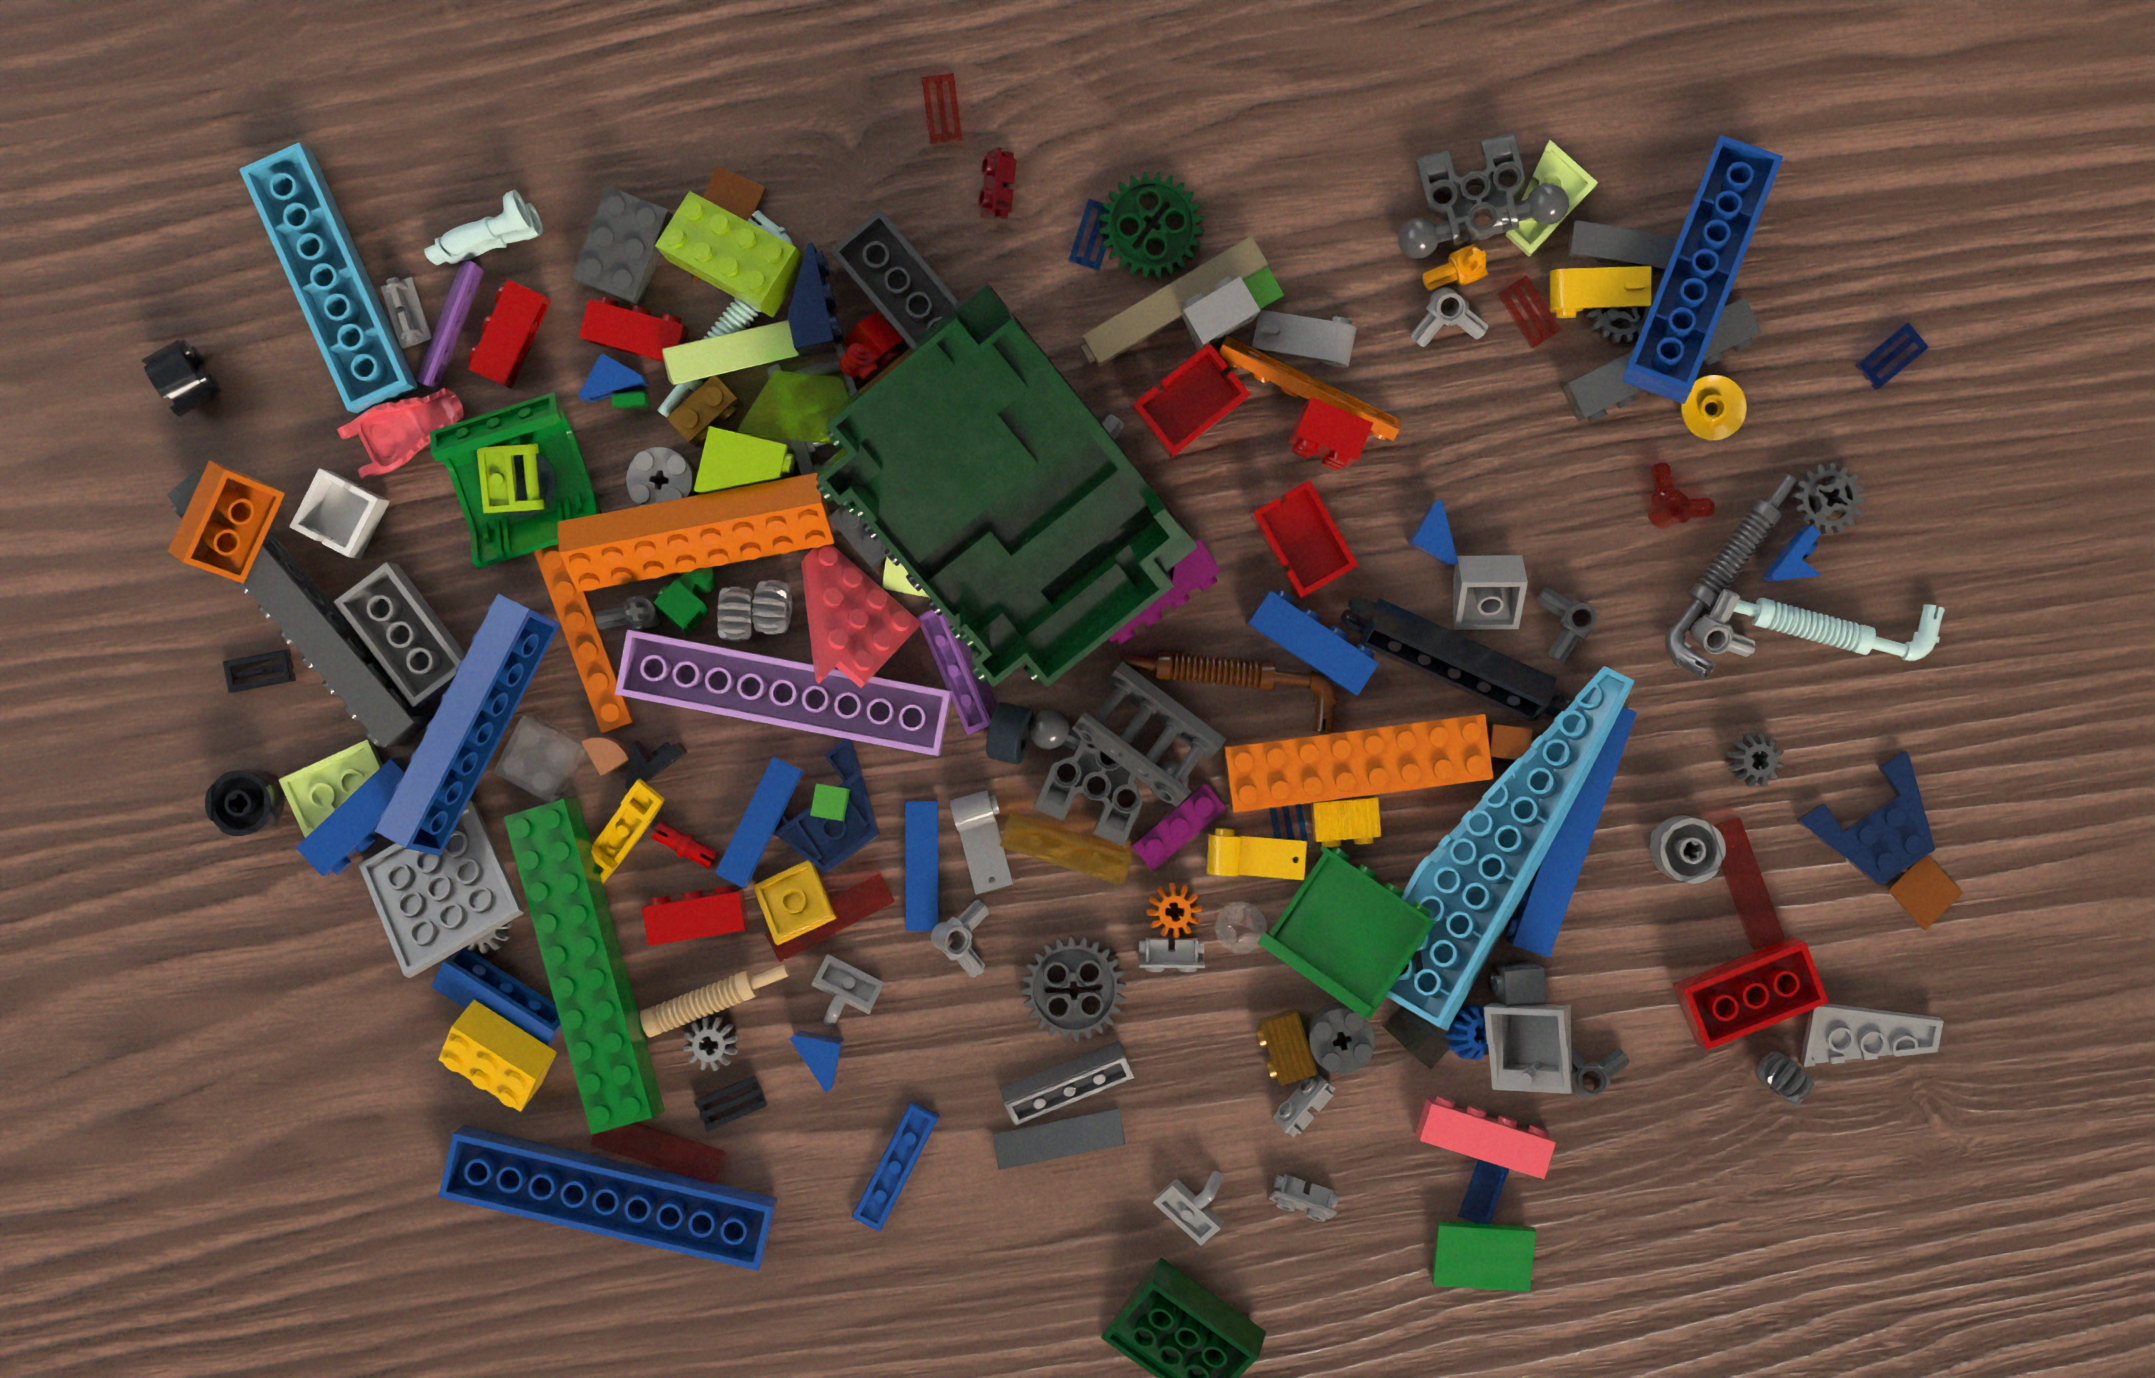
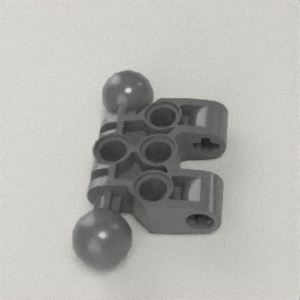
M1513 132L1480 140L1486 168L1483 172L1471 171L1463 177H1458L1454 172L1448 149L1416 158L1427 209L1429 212L1447 221L1433 224L1425 218H1412L1400 228L1398 245L1407 256L1423 259L1432 254L1437 248L1438 243L1451 239L1454 245L1477 239L1486 240L1493 235L1519 229L1520 221L1531 218L1540 224H1554L1566 215L1569 208V198L1562 187L1554 183H1543L1533 189L1528 199L1514 202L1524 186L1525 174ZM1505 176H1510L1516 180V183L1511 187H1504L1499 183V180ZM1472 185H1479L1484 189L1477 196L1470 195L1466 190ZM1441 193H1446L1452 198L1446 204H1438L1434 199ZM1481 215H1485L1492 222L1485 227H1480L1474 223V220Z
M1050 708L1039 711L1033 716L1029 725L1030 738L1034 744L1047 750L1057 749L1063 745L1074 750V753L1052 761L1033 809L1063 821L1077 793L1082 792L1091 800H1101L1104 802V805L1095 824L1093 835L1123 847L1143 804L1134 782L1136 776L1116 761L1109 764L1101 761V750L1093 744L1083 741L1078 733L1070 728L1069 721L1063 713ZM1136 749L1138 752L1145 756V752ZM1164 760L1156 765L1172 776L1180 763L1173 760ZM1065 763L1073 765L1076 769L1074 777L1070 780L1059 778L1057 770L1060 765ZM1094 776L1102 777L1105 780V787L1099 793H1093L1087 788L1089 779ZM1189 776L1182 784L1186 788H1188ZM1150 788L1153 795L1161 799L1157 792ZM1130 789L1134 792L1135 799L1130 805L1124 806L1117 802V795L1121 790Z

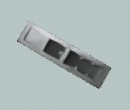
M1575 220L1572 222L1568 255L1597 259V262L1624 265L1626 267L1651 266V272L1665 273L1678 239L1639 230Z

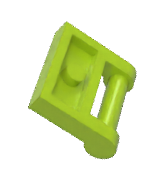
M538 443L486 446L477 449L483 513L545 509L544 499H540L536 460V454L539 453ZM514 455H523L527 500H518Z

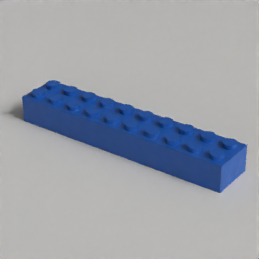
M463 1125L452 1134L438 1195L440 1198L756 1271L759 1270L764 1261L778 1200L777 1197Z

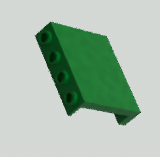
M1322 846L1320 850L1324 853L1270 933L1264 932L1257 943L1361 1017L1370 1020L1436 922L1429 918L1432 911L1416 900L1411 906L1401 899L1404 892L1388 882L1383 887L1374 880L1377 876L1376 873L1362 864L1358 869L1349 864L1348 860L1351 856L1336 846L1331 851Z

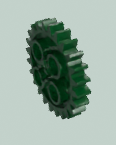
M1143 172L1141 182H1138L1131 175L1129 187L1121 181L1118 183L1117 187L1120 194L1113 191L1109 192L1108 197L1113 204L1103 203L1102 209L1109 214L1099 216L1098 222L1107 225V227L1099 229L1098 232L1099 236L1108 237L1102 243V248L1112 247L1113 250L1108 259L1112 260L1119 257L1121 259L1118 265L1119 270L1126 265L1131 266L1130 276H1133L1138 269L1141 270L1142 279L1145 280L1149 271H1153L1154 277L1158 280L1161 270L1164 269L1170 277L1173 274V265L1180 270L1185 267L1182 257L1190 261L1193 259L1194 254L1189 248L1199 249L1201 245L1198 240L1194 239V237H1200L1204 233L1203 229L1196 227V225L1203 222L1204 216L1194 215L1201 205L1200 203L1190 204L1189 201L1194 195L1193 191L1184 195L1182 190L1185 183L1181 182L1176 187L1172 186L1173 176L1171 175L1165 182L1161 181L1160 172L1156 173L1154 180H1149L1147 173ZM1149 196L1155 200L1156 208L1146 210L1140 205L1139 200L1142 197ZM1165 203H1168L1170 207L1160 217L1156 228H1153L1137 249H1134L1132 245L1142 235L1146 224L1155 218ZM1170 216L1179 218L1182 228L1178 230L1170 229L1166 225L1165 219ZM1124 222H1131L1136 226L1137 233L1127 236L1121 232L1120 225ZM1149 242L1159 243L1163 250L1162 254L1158 256L1149 254L1146 250V244Z

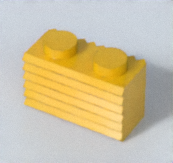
M1376 796L1310 803L1313 840L1321 842L1324 847L1341 846V840L1354 839V844L1374 843L1373 837H1381L1379 801Z

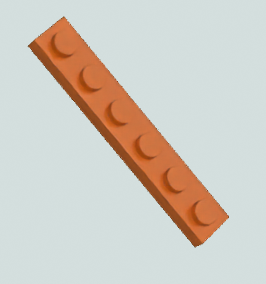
M1228 335L1226 336L1218 354L1228 366L1236 369L1242 367L1252 372V376L1261 382L1269 383L1271 381L1281 386V390L1290 396L1298 397L1300 395L1308 400L1313 397L1373 422L1370 430L1371 435L1382 440L1388 438L1394 441L1400 430L1401 419Z
M559 544L534 551L601 734L633 723L634 720L625 696L615 694L618 677L601 631L596 625L595 615L586 591L577 592L559 554Z

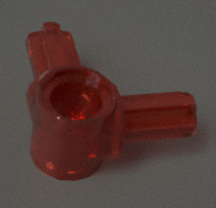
M1659 463L1651 467L1655 494L1651 496L1652 504L1648 509V517L1654 526L1665 529L1673 524L1686 523L1689 518L1713 516L1715 503L1710 498L1688 499L1680 490L1674 489L1671 469L1667 463Z

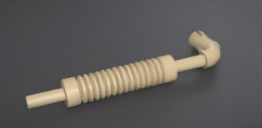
M783 964L755 976L750 970H745L735 974V977L724 978V980L714 982L712 985L709 984L701 989L685 993L684 996L680 995L673 998V1000L670 999L667 1002H662V1004H657L656 1007L652 1006L641 1010L640 1021L643 1032L650 1038L664 1031L667 1032L670 1029L672 1030L681 1025L696 1021L698 1018L701 1019L709 1014L757 997L760 987L789 977V969L786 964Z

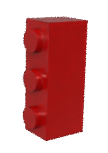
M507 280L505 286H500L496 293V307L492 316L488 315L483 322L481 328L483 336L479 345H475L469 354L468 362L470 365L468 369L512 389L551 300L540 293Z
M600 296L599 301L588 299L578 336L585 342L665 363L662 349L685 344L689 329L681 324L682 319L663 314L660 319L649 316L650 310L635 305H631L630 310L618 307V301Z
M733 884L715 887V893L702 895L701 890H693L682 893V899L670 900L669 895L650 898L651 904L642 907L648 946L746 930L749 927L743 888L734 890Z

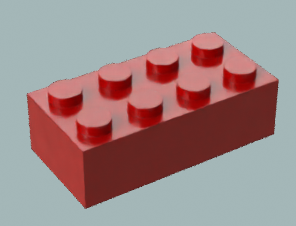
M1794 937L1673 983L1695 1043L1705 1050L1720 1046L1829 1003L1806 942Z

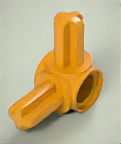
M1476 243L1451 253L1450 257H1448V263L1424 272L1422 279L1425 287L1430 291L1453 281L1461 284V286L1472 283L1489 274L1486 269L1487 254L1485 250L1481 251L1478 249Z

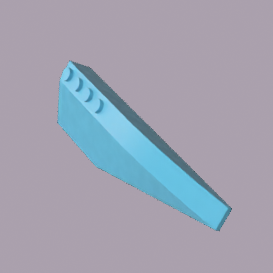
M1604 666L1578 693L1569 707L1554 719V723L1535 739L1521 758L1519 757L1482 796V800L1463 816L1462 821L1454 830L1438 843L1439 846L1421 861L1406 886L1401 899L1411 906L1416 900L1431 910L1429 918L1436 923L1416 951L1421 952L1423 970L1416 973V964L1411 958L1408 963L1407 972L1398 977L1386 997L1439 1028L1449 1029L1573 805L1635 682L1634 680Z

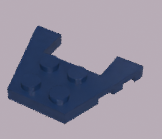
M845 739L825 754L843 781L837 787L850 789L844 822L810 816L811 805L791 821L783 813L773 833L825 873L832 871L880 836L858 757L851 739Z
M1907 751L1900 752L1878 767L1896 793V796L1848 828L1841 829L1825 804H1820L1797 819L1800 825L1809 829L1819 837L1818 839L1837 851L1846 861L1878 885H1882L1935 850L1912 763Z

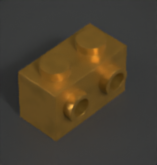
M714 375L666 418L688 443L696 446L698 443L703 444L706 441L709 426L716 427L722 421L724 423L729 421L739 411L737 407L742 402L721 378Z

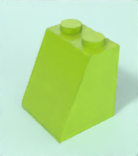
M709 426L694 491L700 494H707L789 478V475L794 476L797 468L794 450L786 444Z

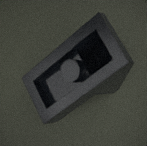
M633 741L630 749L625 788L629 792L639 778L645 783L684 756L687 753L680 742L673 745L666 742L652 752L655 756L652 759L639 741Z

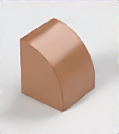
M595 737L581 742L600 776L607 775L629 762L630 749L618 739Z

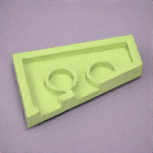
M1549 140L1522 200L1528 199L1529 194L1535 187L1543 183H1554L1565 190L1569 198V208L1566 215L1554 224H1540L1531 218L1520 221L1519 229L1507 231L1505 236L1529 257L1598 184L1593 177L1551 140Z
M370 739L279 779L280 785L305 838L383 766L376 748Z

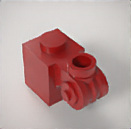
M875 311L857 323L844 340V344L848 349L839 360V367L843 373L850 377L860 376L863 380H866L876 372L879 364L885 367L898 355L896 348L903 341V338L878 311Z

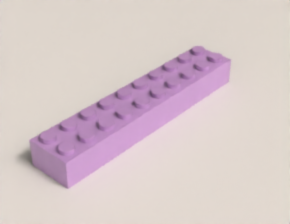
M627 630L615 691L616 695L935 756L941 755L952 691L876 676H872L860 688L844 673L835 668L818 684L815 681L813 664L637 630Z

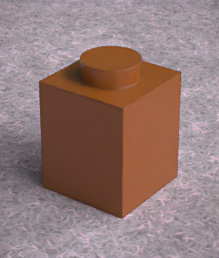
M1488 724L1490 756L1513 760L1521 758L1536 739L1535 736H1532L1533 729Z

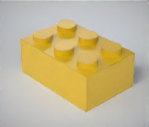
M473 1000L452 1025L438 1060L444 1063L449 1070L458 1072L471 1080L477 1088L487 1090L498 1097L504 1105L513 1107L521 1112L542 1085L557 1052L478 1001Z

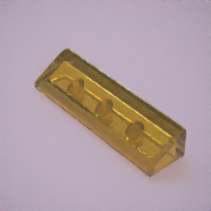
M1012 811L1010 812L1000 843V847L1120 886L1124 884L1133 858V851Z

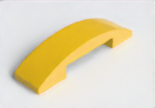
M640 778L634 783L620 804L622 805L594 844H592L591 853L597 863L602 884L634 847L665 800Z

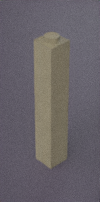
M1251 235L1082 335L1084 344L1080 348L1089 363L1095 361L1099 368L1181 320L1182 311L1187 308L1185 302L1200 293L1206 297L1215 291L1213 286L1228 276L1232 280L1241 276L1244 281L1264 270L1268 262Z

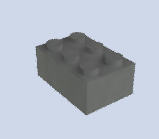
M606 186L572 279L582 286L641 307L661 256V252L655 247V244L674 215L664 207Z

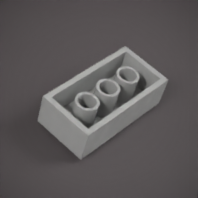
M384 563L334 601L412 707L427 705L450 687L456 676L457 667L464 660L466 653L399 564Z

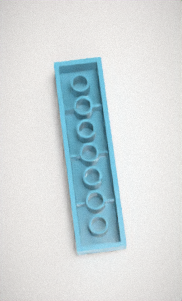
M298 142L240 168V173L347 411L361 415L375 405L393 401L419 389L313 151Z

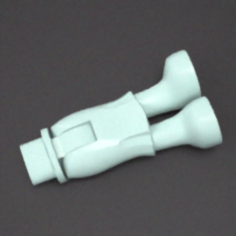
M512 190L503 196V213L494 218L487 216L479 221L455 227L446 232L442 237L436 238L435 244L425 248L424 252L426 257L435 265H440L444 262L455 264L459 261L475 258L494 248H506L507 243L530 240L540 236L543 233V225L535 207L531 203L525 204L520 194L516 190Z

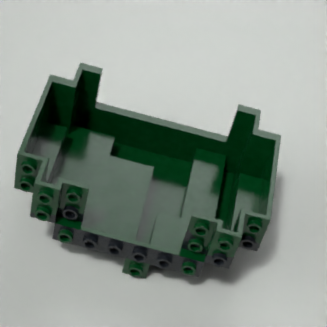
M985 279L955 303L953 310L923 333L921 340L828 415L826 422L828 431L826 435L838 449L842 446L844 448L819 467L816 478L819 484L816 487L828 502L834 499L838 505L843 503L853 516L857 514L866 523L863 525V528L874 541L880 539L887 547L884 552L895 566L901 564L908 573L906 578L917 591L923 589L930 597L927 603L938 616L944 614L951 622L948 627L959 641L964 640L971 648L970 660L973 664L971 669L980 681L985 682L988 680L995 687L1025 663L1024 669L1034 682L1041 680L1048 687L1170 590L1174 584L1167 571L1198 546L1188 530L1151 484L1149 485L1130 458Z

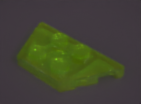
M775 370L740 424L738 433L750 436L833 444L826 435L828 431L826 427L828 415L849 399L841 378Z

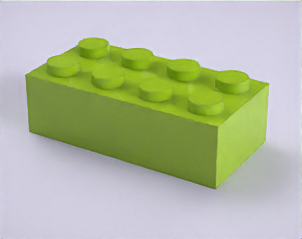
M691 191L688 192L655 244V247L669 262L772 318L798 279L804 258L795 246Z

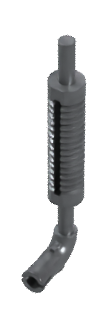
M1786 474L1766 502L1760 499L1755 501L1749 510L1750 513L1745 515L1746 518H1743L1742 523L1738 524L1739 528H1736L1734 530L1735 533L1731 534V538L1727 539L1728 543H1724V548L1720 549L1721 553H1717V558H1713V563L1709 564L1710 568H1706V573H1702V578L1698 579L1699 583H1695L1688 592V596L1693 601L1673 627L1669 626L1665 635V649L1675 666H1682L1702 680H1706L1710 676L1706 673V670L1710 673L1713 672L1715 662L1691 650L1692 646L1684 642L1686 638L1684 634L1703 608L1713 609L1721 591L1730 587V582H1733L1735 580L1734 577L1738 576L1737 572L1742 571L1741 567H1744L1746 565L1745 562L1749 561L1748 557H1752V552H1756V547L1760 546L1759 542H1763V537H1767V532L1771 531L1770 527H1774L1781 518L1777 508L1797 482L1793 476Z

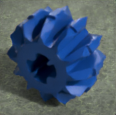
M1470 1004L1461 1005L1460 1010L1449 1027V1031L1443 1034L1447 1039H1450L1447 1047L1451 1051H1455V1055H1458L1460 1058L1482 1060L1483 1054H1489L1484 1007Z

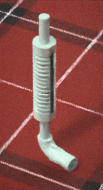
M759 210L755 211L752 216L761 225H758L751 218L748 219L747 222L793 245L790 237L786 234L787 230L784 227H778ZM734 298L735 302H731V307L726 308L727 312L722 313L724 317H719L720 322L716 321V327L712 326V332L708 331V336L703 338L707 339L746 330V327L751 326L750 322L755 321L753 317H758L757 312L761 311ZM706 377L677 384L657 411L668 417L690 389L695 392L704 384V380L709 378Z
M1759 598L1755 604L1739 600L1734 612L1751 616L1752 625L1762 628L1768 627V629H1774L1777 632H1786V634H1792L1793 636L1798 635L1800 638L1804 637L1807 640L1810 639L1818 643L1822 642V644L1833 645L1834 647L1848 651L1851 650L1863 655L1869 654L1871 649H1876L1901 656L1902 660L1915 661L1924 658L1933 650L1935 643H1939L1940 637H1938L1945 609L1943 607L1936 609V605L1924 604L1918 632H1914L1913 640L1905 644L1877 637L1874 627L1863 624L1859 625L1851 621L1847 622L1844 619L1841 620L1833 616L1829 617L1822 613L1817 614V612L1806 611L1803 608L1799 609V607H1793L1792 605L1787 606V604H1781V602L1775 603V601L1766 598Z

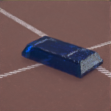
M1478 1159L1458 1217L1475 1223L1490 1224L1509 1168Z

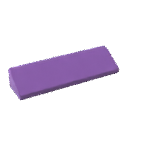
M462 261L460 263L416 377V382L434 389L440 387L484 274V269L476 263L470 261Z
M931 609L916 616L922 623L920 627L945 685L949 691H952L951 699L967 735L988 727L998 704L988 681H980L971 669L973 665L970 660L971 648L964 640L959 641L948 627L951 622L944 614L938 616Z

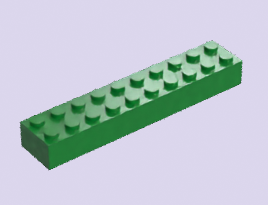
M579 798L561 799L505 816V824L591 1135L659 1115L665 1111L598 866L591 853L592 845Z

